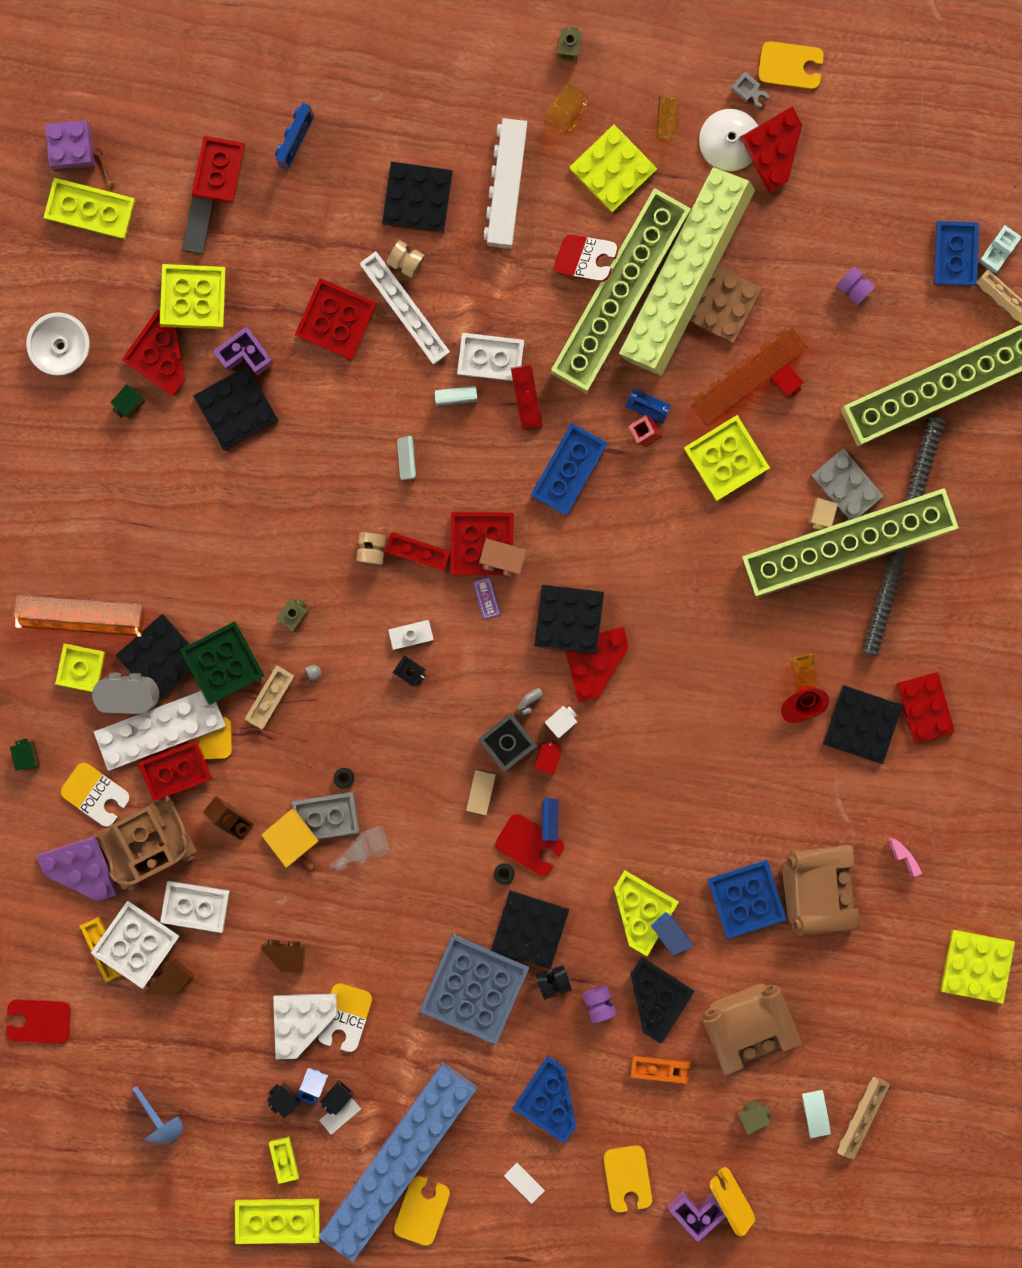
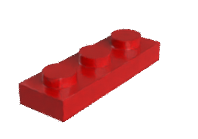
M531 364L511 367L522 430L543 426Z
M393 532L390 533L385 549L386 553L445 571L451 552Z

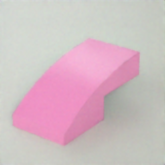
M892 837L889 838L888 841L895 859H905L910 875L915 877L922 874L911 853L899 841Z

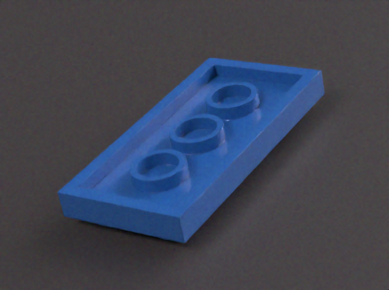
M571 423L530 496L567 516L608 443Z

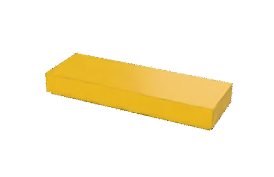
M99 916L80 925V929L92 952L106 932L103 922ZM93 955L105 983L122 976V974Z

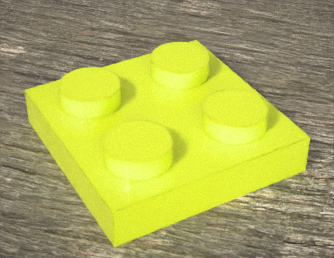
M64 643L55 684L92 692L96 683L101 679L106 652Z

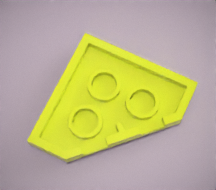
M624 870L614 886V891L628 944L630 947L648 956L658 939L657 934L650 925L665 912L672 915L679 901Z

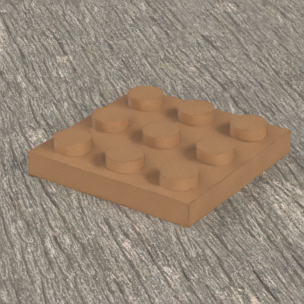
M717 265L689 322L733 344L762 288Z

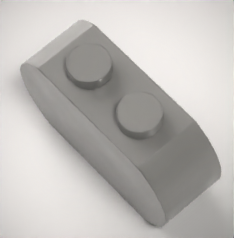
M109 673L108 677L98 681L94 686L92 699L97 709L103 713L144 714L157 704L159 689L154 680L150 677H141L139 673H132L129 676H122L121 673Z

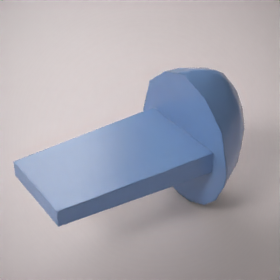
M134 1087L133 1092L157 1129L143 1141L163 1145L171 1144L178 1140L184 1130L180 1117L177 1116L163 1125L138 1087Z

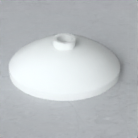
M724 109L712 114L703 124L699 135V146L705 160L714 168L727 172L738 171L749 166L752 160L740 136L758 126L755 120L747 113L737 109ZM729 134H734V135H735V139H734V140H730V139L728 138V135H729Z
M56 312L42 316L32 325L27 336L26 346L28 355L37 368L47 374L61 376L70 374L82 366L89 354L90 339L86 328L78 319L66 313ZM60 343L65 345L62 350L58 349Z

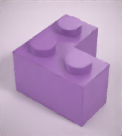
M247 326L213 351L228 371L246 360L258 376L274 364Z
M682 1191L668 1204L669 1211L697 1242L726 1217L713 1193L696 1206L687 1194Z

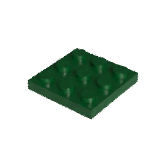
M235 621L179 650L208 706L265 676Z

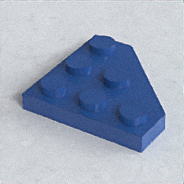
M547 1055L512 1109L564 1144L574 1131L576 1122L565 1066Z

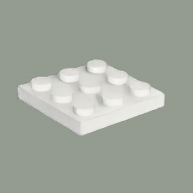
M127 901L91 954L143 989L177 941L179 935L130 901Z

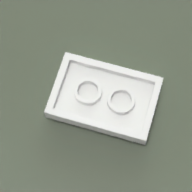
M462 333L457 375L513 381L510 368L521 366L524 340Z
M167 881L160 923L223 933L230 891Z

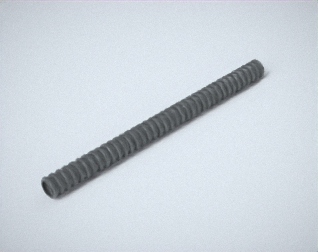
M935 416L927 417L928 423L925 424L927 428L923 431L925 435L922 436L923 442H920L921 448L918 449L920 453L916 456L918 460L915 461L916 467H913L914 473L911 474L913 478L909 481L911 485L907 488L909 492H906L907 498H904V501L923 496V493H926L925 487L928 486L926 482L930 479L928 475L931 474L930 468H933L932 462L935 461L933 457L937 454L935 452L939 447L937 443H940L939 437L942 436L941 431L944 430L942 426L946 423L942 418ZM910 547L888 555L890 559L886 562L888 566L884 569L886 570V573H883L884 580H881L882 586H879L881 590L877 593L879 597L875 600L877 605H874L875 611H872L874 615L870 618L872 622L868 625L870 627L867 630L868 636H865L867 640L863 643L865 647L861 650L864 654L875 657L880 655L878 651L882 648L880 644L883 643L882 637H885L884 631H887L886 625L889 624L887 620L891 617L889 612H892L891 606H894L893 600L896 599L894 595L898 592L896 588L900 585L898 581H901L900 575L903 574L901 570L905 567L903 563L907 560L905 556H908L907 550Z

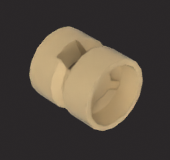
M399 240L391 251L386 263L396 270L401 268V272L412 279L421 267L425 255L416 249L411 251L409 245Z
M360 532L358 544L361 548L357 550L356 561L383 565L384 553L381 549L385 547L386 535Z

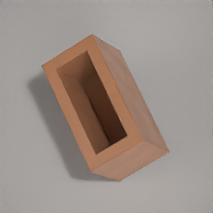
M486 539L479 564L483 565L482 569L492 572L495 571V568L503 570V575L515 578V574L520 575L527 550Z

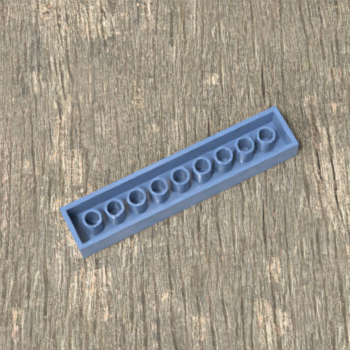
M442 1061L320 1231L318 1238L353 1262L476 1091V1085Z

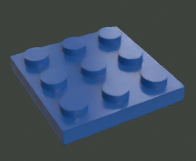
M767 859L707 878L726 939L787 920Z

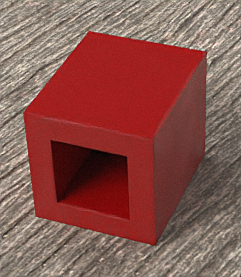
M788 364L770 379V382L785 399L789 395L792 398L802 390L800 386L804 383Z
M647 415L629 425L637 444L648 447L663 438L655 419Z
M548 741L546 745L542 744L534 768L554 775L562 750L558 749L559 745Z

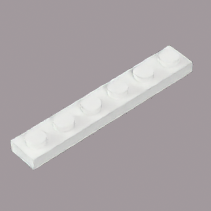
M375 251L359 264L432 364H436L450 353L448 348L378 253Z

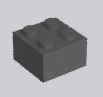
M512 713L508 714L478 738L504 772L537 746Z

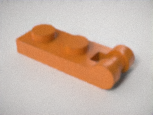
M632 1055L630 1077L688 1084L689 1076H687L691 1062ZM674 1068H680L679 1075H673Z

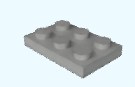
M844 449L840 450L811 475L830 500L838 503L837 508L848 521L860 517L883 497V494Z

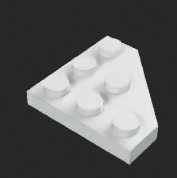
M337 993L273 996L276 1059H297L338 1014Z

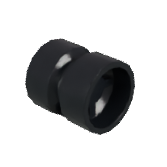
M564 965L553 968L550 973L546 970L536 974L544 1000L555 997L557 992L564 994L572 991Z

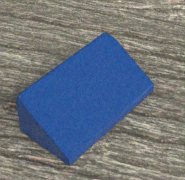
M544 798L542 800L543 841L558 840L559 801L557 799Z
M667 912L650 925L671 955H676L693 946L675 919Z

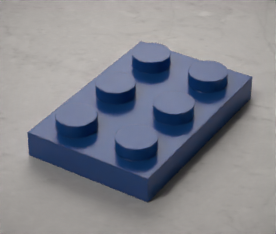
M304 102L301 107L296 108L293 115L295 120L292 126L287 127L284 133L285 140L282 145L279 144L275 152L276 161L280 169L288 172L314 118L311 106Z
M936 222L934 285H977L978 222Z

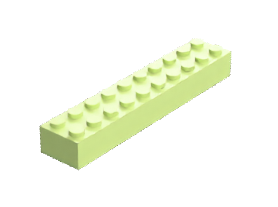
M712 168L619 353L627 362L662 376L755 192L750 181L717 168Z
M653 189L619 249L616 259L610 265L612 271L609 278L598 286L552 367L550 374L587 394L685 222L691 208L661 191Z
M1022 325L843 406L840 410L857 447L1022 372Z
M943 488L742 556L755 596L758 598L957 531L959 527L946 490Z

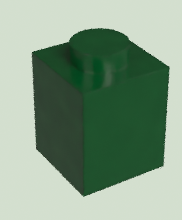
M126 384L110 403L115 406L112 410L121 418L125 415L130 419L144 403L145 399Z
M28 739L15 741L16 745L10 747L15 771L40 766L35 741L28 742Z

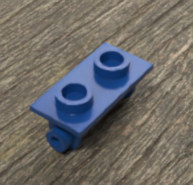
M633 388L625 407L641 415H647L663 424L671 405Z

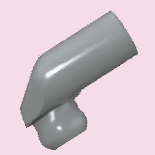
M536 688L523 697L518 705V711L521 712L522 716L531 713L532 709L529 705L543 697L541 689Z

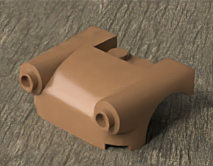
M171 795L93 834L108 859L111 878L118 882L123 890L127 888L128 892L139 887V881L176 862L183 860L185 863L195 858L194 853L197 852Z
M840 845L829 848L795 849L790 851L791 853L787 857L786 863L783 864L786 914L788 921L792 924L793 931L798 936L860 929L858 908H854L851 883L850 867H854L853 846Z
M761 983L719 999L710 1004V1008L702 1016L704 1027L724 1076L744 1068L742 1063L779 1048L784 1052L802 1045L782 990L775 985H764Z

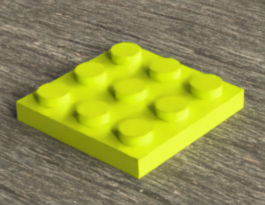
M612 125L569 167V170L613 213L657 171V168L615 125Z
M162 264L160 327L223 329L226 268Z
M738 415L683 448L716 501L770 468Z
M952 929L940 991L1004 1004L1015 942Z

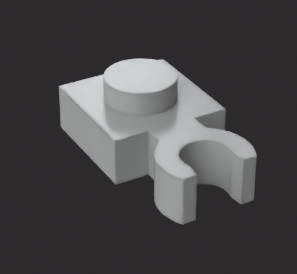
M746 72L731 87V90L746 103L751 98L754 106L758 109L762 107V104L758 101L759 97H763L765 100L769 99L768 93L757 90L761 84Z

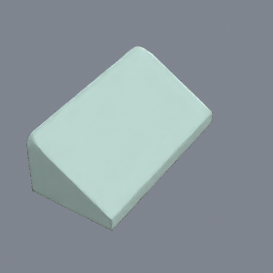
M475 386L435 391L436 406L478 401Z
M413 437L399 438L397 440L400 479H415L416 468Z

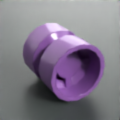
M854 266L839 281L836 287L844 294L849 292L850 300L857 306L876 286L868 279L863 280V273Z
M607 985L591 989L582 994L586 1006L590 1007L588 1013L592 1023L601 1022L617 1015L614 1003L609 1001L611 994Z

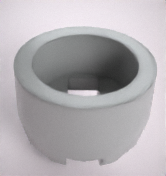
M310 665L304 668L311 683L321 677V669L318 666Z

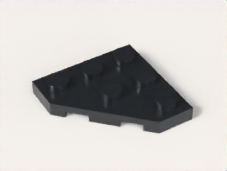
M641 956L630 975L642 1031L661 1044L695 991Z

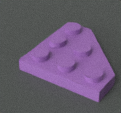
M95 836L40 853L36 856L44 876L87 897L100 901L116 896L119 893L114 880L109 874V868Z

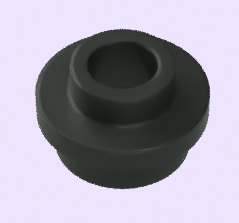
M340 768L335 772L334 782L339 788L346 789L354 783L355 776L350 769ZM342 774L348 776L347 782L341 781L340 777Z
M507 863L499 864L494 870V878L500 884L510 883L515 875L513 867ZM502 870H507L508 876L502 877L500 875V872Z

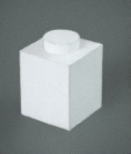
M562 706L545 723L559 738L577 723L575 717L578 715L570 706L567 709Z

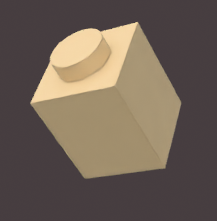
M821 498L815 499L808 522L813 525L812 528L822 530L831 527L838 503Z

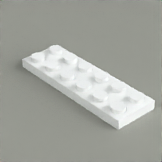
M201 691L149 710L144 714L136 715L94 731L106 767L110 771L226 727L218 702L208 706Z

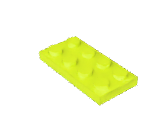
M54 178L44 219L126 240L136 199Z
M320 1199L235 1201V1244L320 1242L318 1238L320 1234Z

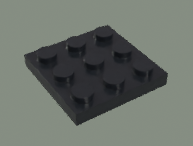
M391 161L382 224L444 233L453 170Z
M248 365L193 395L224 451L279 421Z
M542 585L534 647L597 654L604 592Z
M161 614L115 655L131 674L139 673L141 677H150L154 680L159 689L158 702L190 674L179 652L180 649L190 643L164 614Z
M842 685L822 744L883 764L903 705Z
M509 890L491 951L551 969L569 908Z

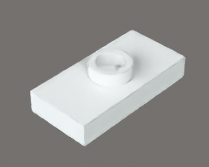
M429 620L388 630L393 650L434 640Z

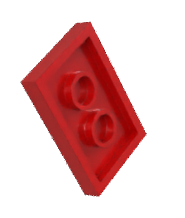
M209 136L203 137L191 193L192 197L230 204L234 203L245 143Z
M938 672L897 683L913 743L955 732Z
M198 740L138 762L153 802L213 779Z

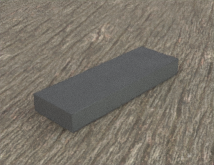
M192 197L183 251L204 255L214 204L213 200Z

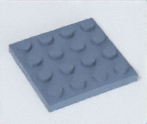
M452 934L419 1012L496 1045L529 970V966Z

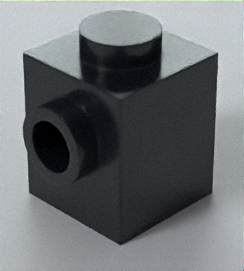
M285 1082L280 1086L276 1084L268 1092L270 1094L267 1099L269 1108L274 1113L279 1112L284 1119L301 1102V1100L296 1099L297 1094Z

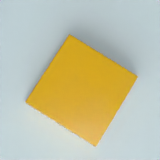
M291 809L261 834L286 868L319 842L295 809Z

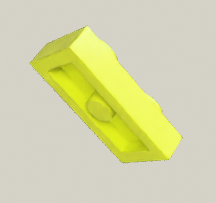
M290 1136L269 1141L278 1184L299 1179Z

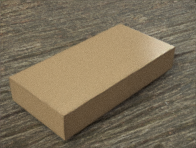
M475 770L466 811L487 815L496 774Z

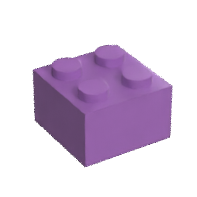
M87 120L45 124L49 166L54 171L96 167L92 126Z

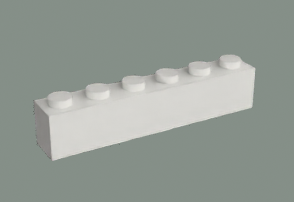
M502 118V124L497 126L496 137H500L499 145H495L494 150L497 166H492L491 178H495L494 186H490L489 199H492V206L487 207L486 219H490L489 227H485L483 239L487 240V246L512 249L527 121Z

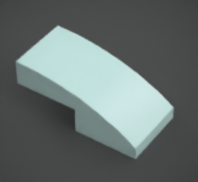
M1004 225L979 260V263L996 274L1021 239V236Z
M823 1090L803 1093L804 1112L810 1138L830 1135V1125Z

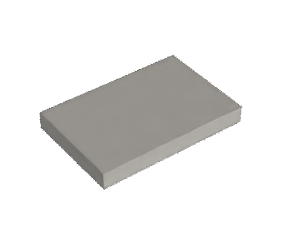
M354 792L291 801L292 809H295L318 840L360 833Z

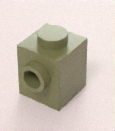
M575 27L561 28L557 59L578 62L582 31H578Z
M298 598L295 601L289 599L276 620L295 632L309 612L305 609L307 605Z
M760 1101L748 1102L744 1105L743 1109L737 1111L748 1135L770 1125L768 1118L772 1116L767 1105L762 1106Z

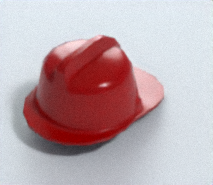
M809 685L802 686L795 694L789 696L783 702L781 715L789 723H799L818 716L828 708L829 696L827 692L820 688Z

